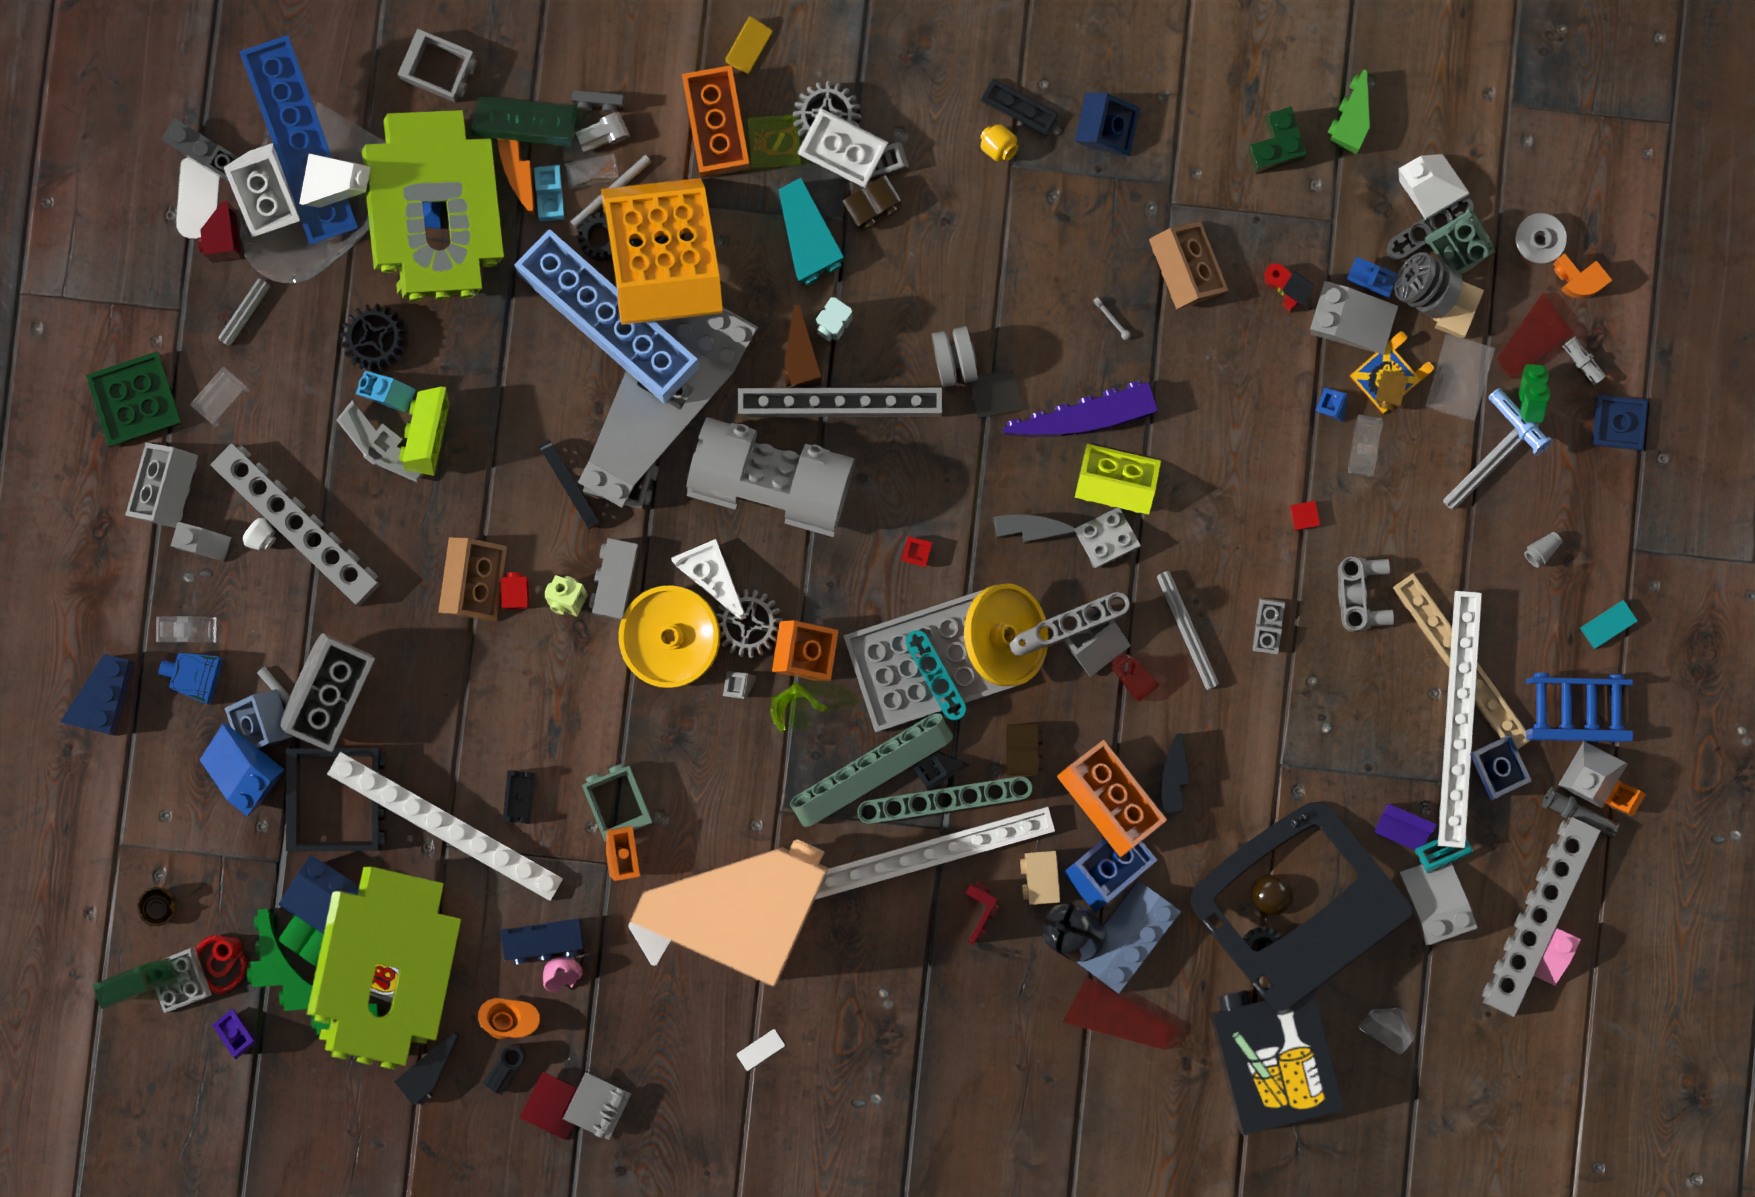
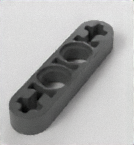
M1469 197L1458 201L1460 204H1467L1468 207L1465 211L1469 208L1473 211L1474 204ZM1457 202L1448 207L1450 213L1458 207ZM1446 209L1436 214L1444 215L1447 218V224L1453 221L1451 214ZM1460 211L1453 217L1456 219L1464 213ZM1436 215L1427 220L1425 218L1421 219L1393 237L1386 247L1388 256L1393 260H1402L1427 244L1425 240L1419 242L1413 238V230L1417 228L1423 229L1426 232V237L1438 230L1439 228L1434 224V217ZM1407 235L1409 242L1414 248H1411L1410 244L1403 248V254L1399 252L1394 253L1392 251L1395 247L1394 243L1396 242L1398 245H1401L1407 240L1403 236Z

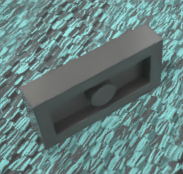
M576 90L572 92L573 105H576L580 110H592V107L602 108V111L615 113L618 109L624 110L625 100L623 95Z

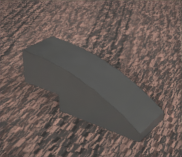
M1003 515L993 517L996 539L1021 534L1023 544L1072 535L1074 533L1072 526L1041 516Z

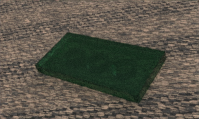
M479 96L472 122L471 136L572 147L579 109L577 106Z

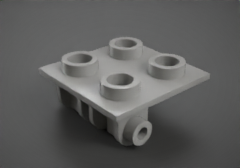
M1120 508L1113 509L1074 529L1090 558L1092 567L1095 569H1100L1102 565L1111 561L1114 562L1115 559L1122 558L1123 555L1131 551L1134 552L1137 548L1141 547Z
M585 1072L563 1119L594 1133L602 1139L609 1140L631 1093Z

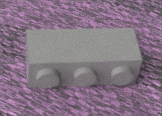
M610 538L607 539V544L602 543L599 558L603 559L602 568H597L594 583L598 584L597 592L591 594L589 608H593L592 613L594 615L618 620L623 619L637 560L638 544Z

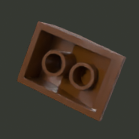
M797 304L794 305L785 355L786 368L781 370L786 387L809 388L822 384V379L800 305Z

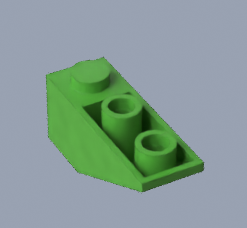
M1364 69L1360 76L1355 74L1349 86L1350 89H1353L1350 98L1344 97L1339 111L1343 113L1339 121L1333 120L1328 131L1332 135L1329 142L1354 154H1357L1370 128L1367 71Z

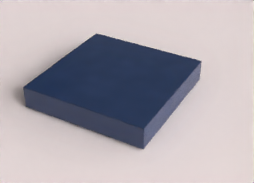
M1597 395L1591 446L1643 451L1648 400Z

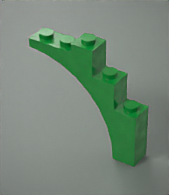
M259 909L258 915L254 916L255 930H259V941H256V954L261 957V961L251 962V967H247L248 982H252V987L283 985V990L279 991L280 1005L284 1006V1011L308 1009L313 984L293 966L284 952L280 941H278L279 938L274 926L272 909ZM368 1003L371 1014L375 1017H381L380 1004ZM312 1015V1028L316 1029L317 1034L321 1033V1029L329 1030L330 1024L314 1021L315 1016Z

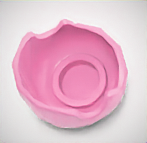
M558 957L550 960L543 971V987L551 992H559L564 984H568L572 988L576 980L582 976V967L575 960L568 957Z

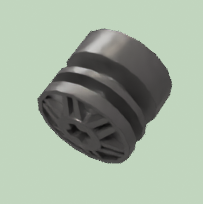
M1419 252L1411 256L1400 269L1395 281L1394 290L1396 297L1402 302L1407 303L1411 307H1416L1420 312L1431 318H1440L1446 315L1458 301L1462 292L1463 280L1462 275L1457 270L1442 264L1438 259L1433 258L1427 253Z

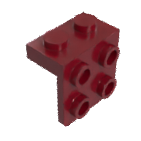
M978 882L975 887L970 884L965 894L987 905L968 940L972 945L975 940L981 941L987 928L983 927L987 918L993 919L999 908L995 904L997 899L989 895L990 889Z

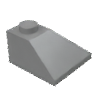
M1583 741L1558 785L1602 808L1626 768L1627 763Z

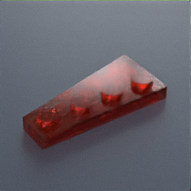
M1088 977L1084 980L1062 1020L1064 1023L1163 1050L1177 1028Z

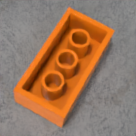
M732 65L682 74L700 177L704 178L749 170L750 164Z
M1104 740L1057 776L1120 857L1167 821Z

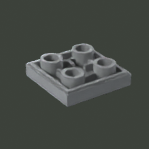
M195 947L147 965L164 1013L212 995Z

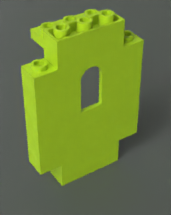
M364 867L358 896L344 892H333L307 1011L308 1015L315 1016L314 1021L330 1024L329 1030L321 1029L319 1039L327 1041L325 1050L332 1051V1057L348 1059V1055L356 1056V1062L372 1065V1061L375 1060L382 1062L381 1067L396 1070L397 1065L406 1066L411 1041L426 1044L427 1040H436L461 922L459 918L437 914L444 883L379 868ZM376 964L399 969L391 1009L383 1017H375L368 1008Z

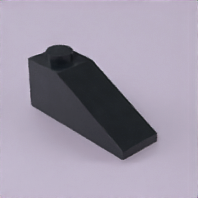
M457 1032L449 1035L394 1081L412 1105L417 1103L424 1105L434 1096L431 1092L437 1087L460 1036Z

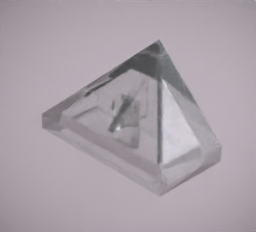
M614 154L565 163L570 189L619 178Z
M1401 1008L1372 1009L1358 1026L1359 1029L1400 1055L1404 1053L1415 1038Z

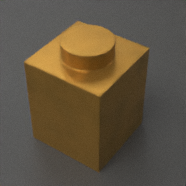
M1386 370L1382 372L1375 401L1380 403L1379 407L1394 411V407L1399 408L1401 406L1408 376Z

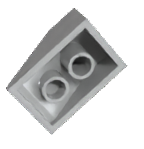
M1324 281L1310 333L1314 336L1384 355L1398 306L1352 288Z
M1445 857L1430 861L1429 864L1436 862L1440 859H1443ZM1452 863L1427 874L1423 865L1400 872L1425 945L1477 929L1470 905Z

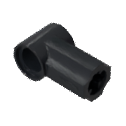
M512 1044L506 1047L483 1084L495 1093L502 1095L520 1066L525 1062V1049L519 1044ZM509 1050H515L519 1053L520 1059L518 1063H512L508 1060L507 1054Z

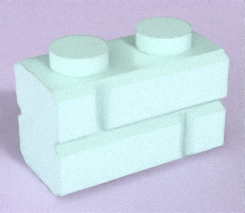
M831 297L825 305V310H822L816 318L817 334L828 342L831 339L838 341L844 333V328H847L853 319L851 308L835 297Z

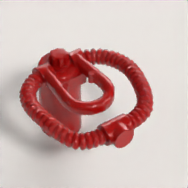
M211 935L201 940V943L195 948L198 957H200L202 950L208 944L217 942L213 946V953L206 961L207 971L214 977L225 976L238 958L241 962V969L237 977L224 987H217L206 978L209 989L213 994L224 995L235 989L243 981L247 973L248 961L244 955L245 952L242 950V942L238 938ZM214 958L219 961L230 960L226 963V968L221 972L215 971L212 967Z

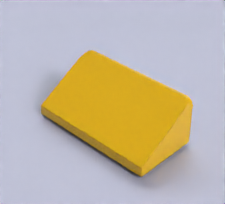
M750 16L726 57V63L748 75L773 31Z

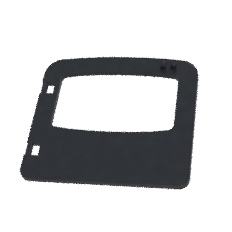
M1320 802L1305 804L1247 842L1194 887L1190 896L1191 907L1194 913L1205 924L1213 937L1250 983L1254 985L1271 1009L1277 1013H1284L1408 921L1413 912L1408 900L1329 806ZM1312 826L1319 827L1356 871L1357 879L1332 902L1295 930L1260 951H1253L1215 905V898L1241 874L1277 847ZM1214 914L1223 923L1218 929L1208 919ZM1262 976H1265L1272 984V987L1267 991L1258 981Z

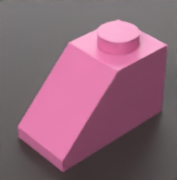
M1555 928L1533 976L1555 986L1570 964L1581 939Z

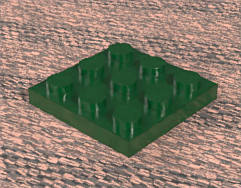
M158 351L85 375L108 447L111 448L182 424Z

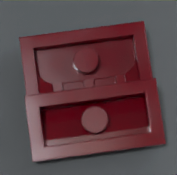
M542 1071L519 1118L567 1140L574 1124L563 1118L578 1088Z

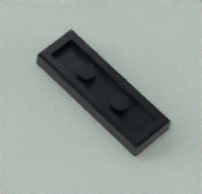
M992 78L980 101L1045 137L1048 136L1059 116V113Z

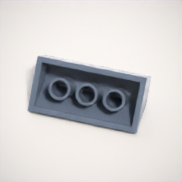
M1137 881L1103 926L1105 939L1100 952L1090 959L1083 960L1084 962L1077 963L1119 994L1181 911L1140 881Z

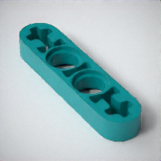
M920 630L911 631L906 637V647L942 712L950 720L961 719L966 711L965 703L934 647L924 632ZM914 635L918 638L923 637L924 641H922L921 645L924 651L928 647L931 652L923 654L919 659L915 655L920 653L917 646L911 647L910 645ZM926 657H932L936 660L937 667L933 671L923 669L922 661ZM944 679L949 683V690L946 693L940 694L935 690L934 684L937 680ZM952 692L956 695V697H951L953 703L961 705L959 709L960 714L957 716L954 713L949 714L947 712L950 708L947 700L944 703L940 700L941 698L948 697Z

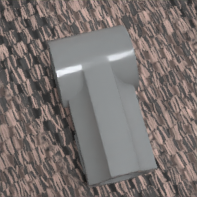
M620 112L609 114L601 118L599 123L575 132L584 153L608 143L610 145L619 143L630 136Z

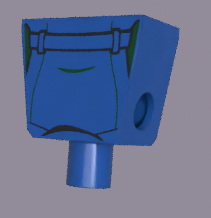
M179 653L176 663L162 660L159 675L171 677L169 688L202 703L211 705L224 658L211 655Z

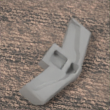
M353 401L348 404L337 418V422L363 453V457L374 466H381L415 482H418L424 475L404 471L403 463L399 461L401 448L397 447L403 439L384 424L376 431Z

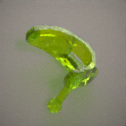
M795 682L792 686L771 698V717L778 730L784 732L786 727L783 723V711L791 700L797 697H806L816 710L819 709L822 713L828 710V706L819 703L801 684Z

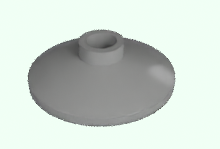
M1537 213L1527 217L1519 225L1516 232V245L1519 252L1527 260L1538 264L1549 263L1557 259L1564 251L1567 242L1566 231L1562 223L1554 216L1545 213ZM1536 236H1542L1544 243L1538 244L1535 240Z

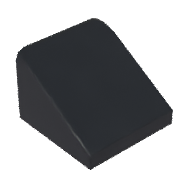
M1293 272L1283 288V293L1302 305L1310 296L1315 286L1297 272Z

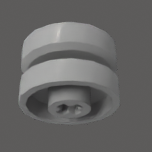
M963 326L953 329L952 338L954 345L951 346L945 331L931 333L942 387L956 385V369L958 368L961 379L965 383L978 381L973 342L970 341L967 327Z

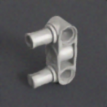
M1348 557L1338 566V597L1343 627L1349 632L1366 631L1371 629V626L1394 624L1393 610L1370 611L1366 607L1367 591L1364 578L1370 575L1389 574V559L1366 560L1362 557ZM1346 563H1353L1356 566V575L1349 576L1345 573L1344 566ZM1351 613H1356L1360 616L1361 623L1359 626L1350 625L1348 616Z

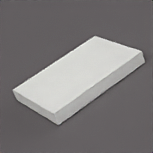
M820 108L798 154L865 188L888 142Z

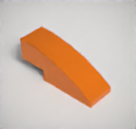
M517 136L497 138L499 154L509 183L528 213L535 215L532 165L529 160L521 161L520 141Z

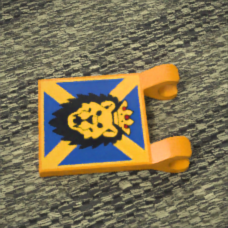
M1402 331L1387 343L1384 355L1375 353L1350 375L1353 381L1382 413H1385L1387 409L1379 407L1380 403L1376 402L1375 398L1384 370L1408 376L1404 395L1434 370V366L1430 362H1426L1414 372L1395 351L1407 339V336Z

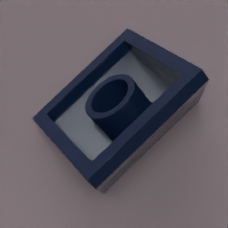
M1511 735L1477 748L1470 753L1491 800L1531 782Z

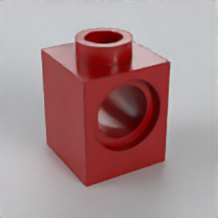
M522 572L507 573V577H501V600L504 610L530 609L529 578L522 577Z

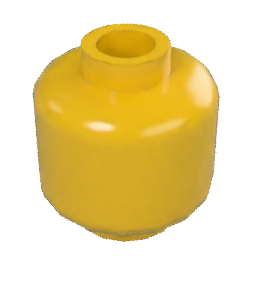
M1003 125L989 126L981 134L982 151L995 161H1008L1016 154L1018 150L1017 137Z

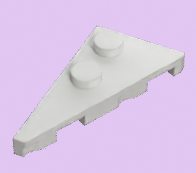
M716 539L671 558L676 567L740 620L746 618Z

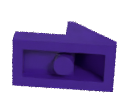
M233 1009L213 1024L216 1032L235 1059L239 1058L258 1040L257 1036L248 1030L238 1013Z

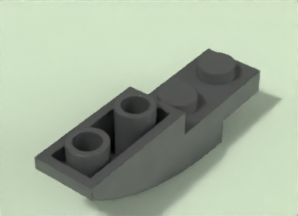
M176 118L173 119L161 138L162 141L180 151L189 159L229 182L224 167L239 157L220 145L215 144Z

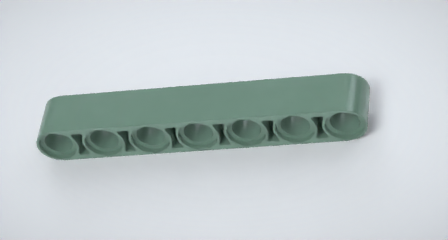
M932 714L801 792L791 800L790 806L803 826H812L950 743L953 734L941 714Z
M1013 777L869 800L859 806L858 816L865 824H875L1026 799L1031 794L1032 785L1025 777ZM1022 781L1027 785L1028 790L1025 795L1019 796L1015 794L1013 786L1016 782ZM993 785L999 786L1002 789L1001 798L997 800L991 799L988 795L989 787ZM972 789L977 793V800L974 803L968 804L963 800V792L965 790ZM947 793L951 796L952 804L949 807L943 808L938 804L937 798L940 794ZM922 797L926 800L927 807L924 811L917 812L913 809L912 802L915 798ZM896 801L901 804L902 810L899 815L892 816L887 812V806L890 802ZM867 805L873 806L877 811L876 816L871 820H867L862 816V809Z

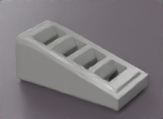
M896 142L886 147L883 154L886 156L888 167L884 166L881 157L877 164L879 170H874L870 179L909 167L901 143ZM895 151L897 156V164H894V160L891 152Z

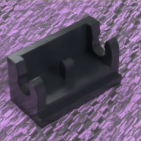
M507 771L502 821L523 824L531 823L536 773Z

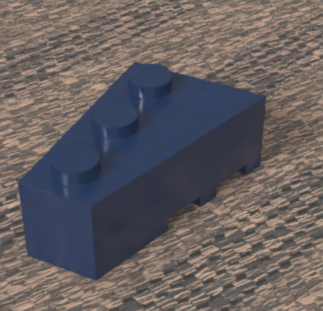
M104 654L60 722L115 736L134 662Z
M581 918L500 930L504 961L513 960L514 965L528 963V957L538 956L539 961L554 959V953L564 952V957L580 955L579 950L585 949Z

